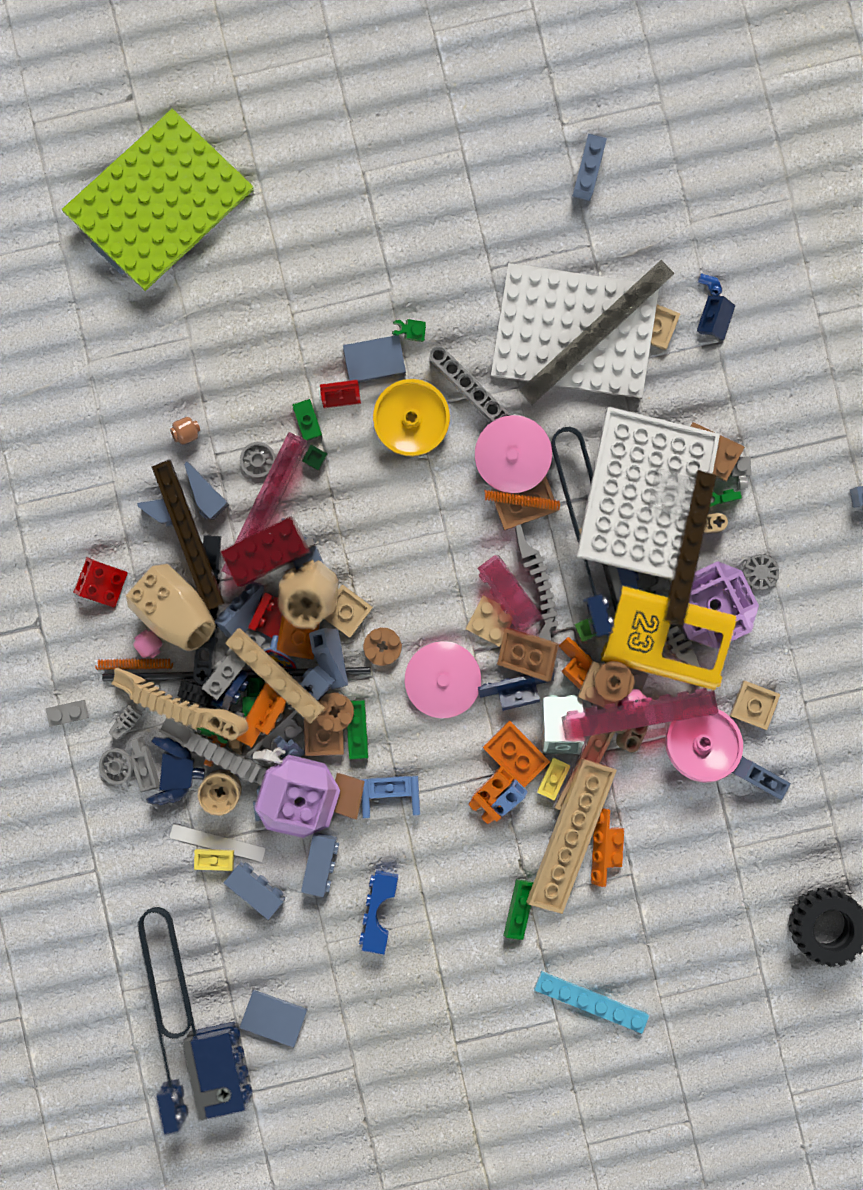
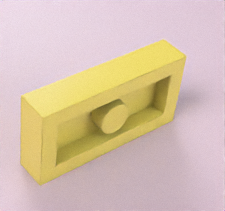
M552 757L537 793L555 801L571 765Z
M195 849L194 870L233 871L234 850Z

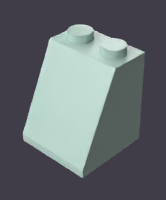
M549 695L543 697L542 754H581L584 744L582 698L575 695H568L566 697Z

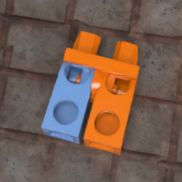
M502 765L475 791L469 802V806L476 811L480 807L485 810L481 817L487 824L494 820L496 822L500 820L501 817L519 804L528 792L516 779L512 782L514 777Z

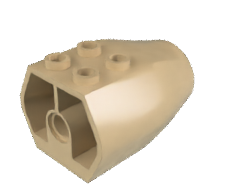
M310 560L302 564L303 567L299 569L293 567L286 570L279 583L278 606L287 620L297 627L315 628L318 622L335 611L338 602L339 581L336 574L321 561L314 562Z
M168 564L152 566L126 594L128 608L152 632L187 651L195 650L206 641L208 642L215 630V622L198 592Z

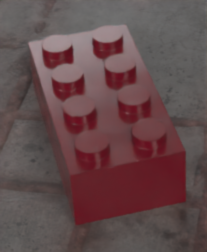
M291 516L220 551L237 587H243L311 553L295 518Z

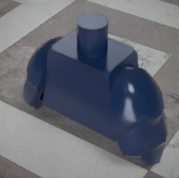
M154 737L151 742L167 752L162 754L159 791L162 792L146 798L148 804L164 805L169 802L175 803L186 796L189 788L192 787L193 779L204 780L205 768H194L195 759L192 758V754L187 747H183L180 743L169 737Z

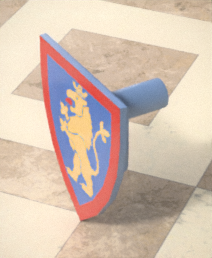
M273 635L270 648L264 651L281 667L297 669L296 663L288 655L276 650L279 636Z

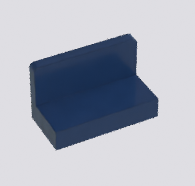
M708 295L697 332L713 335L719 340L724 341L735 304L724 296Z

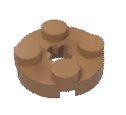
M382 627L372 630L366 636L363 649L365 656L370 662L379 666L392 664L398 659L402 650V644L399 636L393 630ZM382 641H385V645L388 646V649L383 650V652H380V648L377 647V644H381Z
M615 661L602 664L597 670L594 677V686L604 699L620 701L632 692L634 677L626 665ZM613 676H616V679L619 680V684H615V686L612 687L611 683L609 682V679H612Z
M333 692L324 695L318 701L325 709L316 719L325 730L340 731L345 729L352 721L354 707L351 700L345 695ZM335 706L336 709L340 710L337 714L338 717L330 715L331 707Z

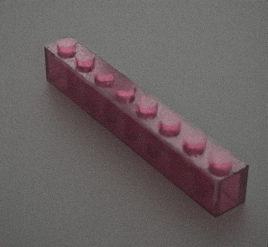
M288 432L235 544L268 528L308 445L305 439ZM225 562L221 571L232 576Z
M707 688L695 690V694H689V691L677 693V697L672 698L670 694L659 696V700L654 701L652 697L641 699V703L634 704V700L622 702L623 706L616 707L615 703L607 704L601 710H597V706L585 708L586 712L579 713L578 710L567 711V715L562 716L561 720L565 740L708 716L718 714L719 712L714 690L707 691Z

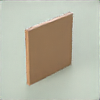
M337 773L335 782L340 789V794L334 812L357 819L365 781Z

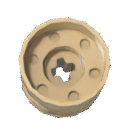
M223 769L215 770L208 774L198 789L199 804L204 811L211 815L220 816L233 810L242 791L239 778L231 771ZM220 786L223 787V791H225L222 794H219L218 789L220 788Z

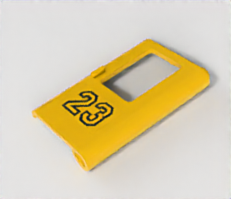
M622 586L621 596L613 621V633H610L608 642L604 644L601 661L620 662L628 668L712 690L720 687L722 682V676L720 675L735 628L736 616L689 603L685 619L686 624L723 634L713 669L709 670L662 657V651L670 627L669 622L663 621L668 598Z

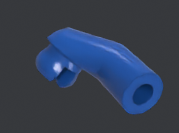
M700 274L698 283L707 285L713 296H719L722 293V286L718 278Z

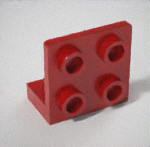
M86 557L73 593L80 597L115 607L128 572Z
M265 593L248 628L259 631L271 638L273 635L279 636L283 615L278 606L279 598Z

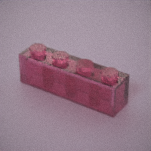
M495 554L477 568L480 571L478 575L484 583H488L491 587L489 591L495 599L499 598L502 602L500 606L503 611L512 616L513 620L511 622L517 630L526 631L544 618L499 555Z

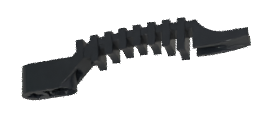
M204 535L203 546L220 589V578L222 577L220 552L222 536ZM219 607L209 610L213 621L220 614ZM216 624L209 641H206L195 651L194 679L198 684H205L214 673L216 643L218 642L216 636L219 632ZM203 650L209 653L208 661L201 658ZM204 671L205 674H208V677L203 678V676H200V673Z

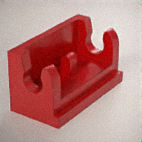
M358 380L319 384L323 408L361 404Z

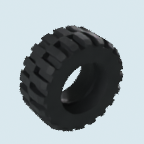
M824 887L817 888V892L813 890L808 891L807 897L802 895L798 899L800 901L798 906L794 904L792 908L795 911L794 915L790 914L789 920L792 922V925H789V931L793 934L791 938L797 945V948L809 959L822 966L825 964L829 967H835L836 964L844 966L847 964V960L851 962L856 960L855 955L863 953V907L849 895L834 888H828V890ZM829 910L839 911L844 918L842 934L833 942H818L814 937L813 931L817 918Z

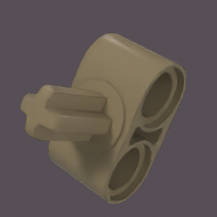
M632 714L628 715L624 722L614 718L607 722V728L618 733L616 738L618 747L631 753L636 752L640 748L648 730L646 719Z

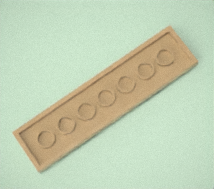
M580 758L528 896L527 903L529 905L563 914L616 774V769Z

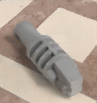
M134 703L133 705H128L113 724L109 734L115 739L120 740L142 717V711L145 709L142 707V704Z

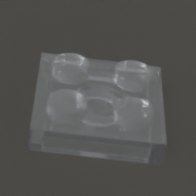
M657 469L648 507L683 517L688 516L696 478Z

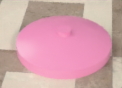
M517 415L504 416L491 422L480 434L475 447V462L482 478L493 488L506 493L524 492L538 485L548 473L552 462V446L544 429L535 421Z
M434 642L422 647L410 659L405 672V688L409 699L418 710L435 718H451L465 712L475 702L479 694L478 687L481 686V672L475 658L468 650L451 642Z
M697 705L681 711L671 721L666 732L665 745L671 763L681 774L691 780L705 783L719 781L731 774L742 758L743 739L738 726L730 716L715 707Z

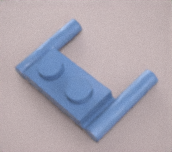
M418 776L361 779L365 781L362 792L363 818H370L369 798L412 796L413 815H420Z

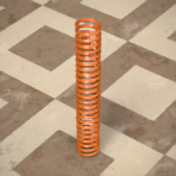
M484 490L485 501L487 498L490 501L491 498V501L494 499V502L497 499V502L500 500V503L502 501L505 503L506 501L507 504L512 502L515 505L518 503V505L521 504L523 506L524 504V506L527 505L528 507L530 505V507L533 506L534 508L536 506L546 510L549 504V510L551 505L552 511L554 510V505L555 511L557 506L558 510H560L559 500L541 499V497L535 498V496L533 498L532 496L530 498L527 496L526 498V495L523 497L520 494L517 496V494L511 495V493L505 494V492L499 493L498 491Z
M133 658L122 660L107 659V661L106 659L104 661L103 659L101 661L98 659V668L96 665L95 668L97 670H114L116 668L122 670L172 669L173 662L170 667L169 658L167 667L166 658L164 667L163 658L161 667V658H159L158 667V659L156 658L155 667V659L153 658L152 667V659L150 658L149 667L148 658L147 661L145 658L144 660L142 658L141 660L139 658L138 660L136 658L135 660Z

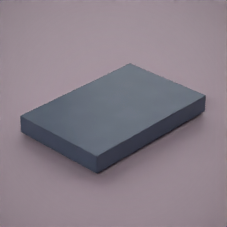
M399 335L343 345L349 381L358 380V382L406 373Z
M253 989L240 1028L294 1047L307 1009Z

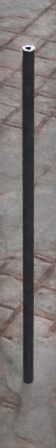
M345 667L346 675L371 674V667ZM309 668L284 670L290 676H303ZM244 670L249 673L248 678L260 677L254 670ZM194 671L132 673L145 680L194 679ZM203 671L200 673V676L206 678L208 677V674H205V672ZM103 674L102 681H113L115 674Z

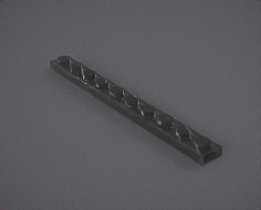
M661 259L523 386L519 392L531 405H534L675 273Z

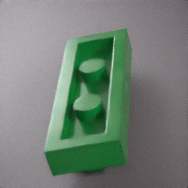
M365 700L351 701L354 707V715L352 721L347 726L349 759L369 758Z
M516 879L503 934L506 938L524 939L531 909L527 899L533 886V881Z

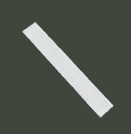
M173 824L170 834L171 839L215 850H234V855L259 862H262L266 849Z

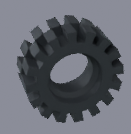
M181 680L177 696L211 705L213 700L211 695L201 689L203 685Z

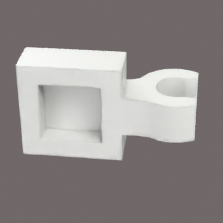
M276 748L274 751L268 749L254 751L252 759L265 766L282 764L283 761L279 757L281 754H285L286 751L280 748Z

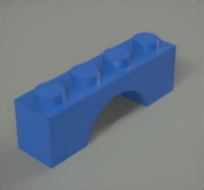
M376 870L375 876L371 875L369 887H373L372 894L367 895L366 906H369L368 914L364 913L362 924L366 925L365 933L361 932L359 944L363 945L362 951L385 955L389 931L379 923L377 909L383 901L395 897L399 874Z

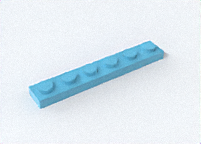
M544 971L540 972L534 990L641 1034L649 1018L648 1013Z

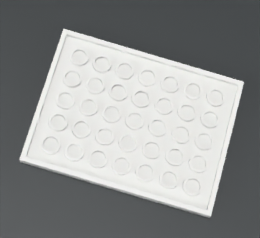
M508 263L491 377L642 399L660 285Z
M608 407L605 413L576 557L672 579L695 473L697 470L713 474L720 434Z

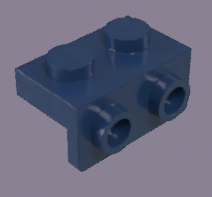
M242 670L236 680L231 682L218 700L213 698L211 704L221 710L229 711L233 704L236 705L241 696L240 693L245 692L247 689L249 673Z

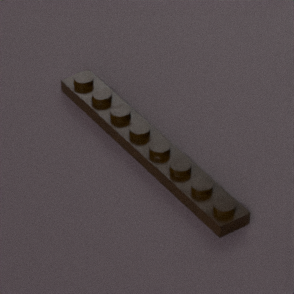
M168 459L152 466V470L199 596L204 601L208 611L222 606L225 602L172 461Z
M697 470L695 473L663 618L665 622L680 626L684 625L717 476L701 470Z

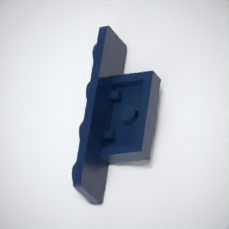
M554 673L552 674L551 681H554ZM523 674L518 678H506L493 684L485 683L478 687L480 698L499 694L502 710L504 711L539 703L540 698L536 685L547 683V681Z

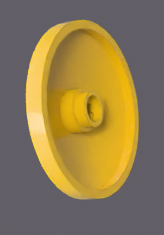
M405 379L391 384L380 394L374 406L373 423L378 438L388 449L403 456H420L432 451L443 441L449 428L450 412L446 399L432 384L418 379Z

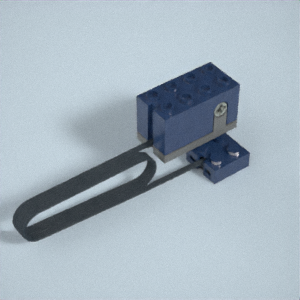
M152 907L140 917L138 932L168 1080L163 1082L160 1087L161 1090L157 1092L155 1097L163 1135L180 1132L188 1117V1106L183 1101V1085H180L179 1079L171 1080L162 1034L170 1039H178L188 1032L190 1026L192 1027V1031H189L187 1038L184 1039L182 1044L199 1121L245 1111L253 1093L251 1084L247 1082L248 1067L243 1063L244 1049L239 1044L240 1030L239 1027H236L235 1021L196 1030L173 919L166 909ZM150 913L162 915L167 923L187 1017V1027L180 1033L169 1032L164 1027L144 928V919Z

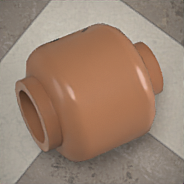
M185 417L173 422L170 431L174 441L184 445L198 438L200 427L196 420L193 421L190 417Z

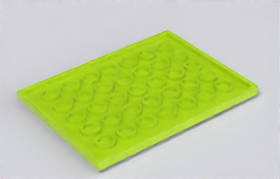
M172 108L64 206L62 211L129 277L146 291L254 190V186Z

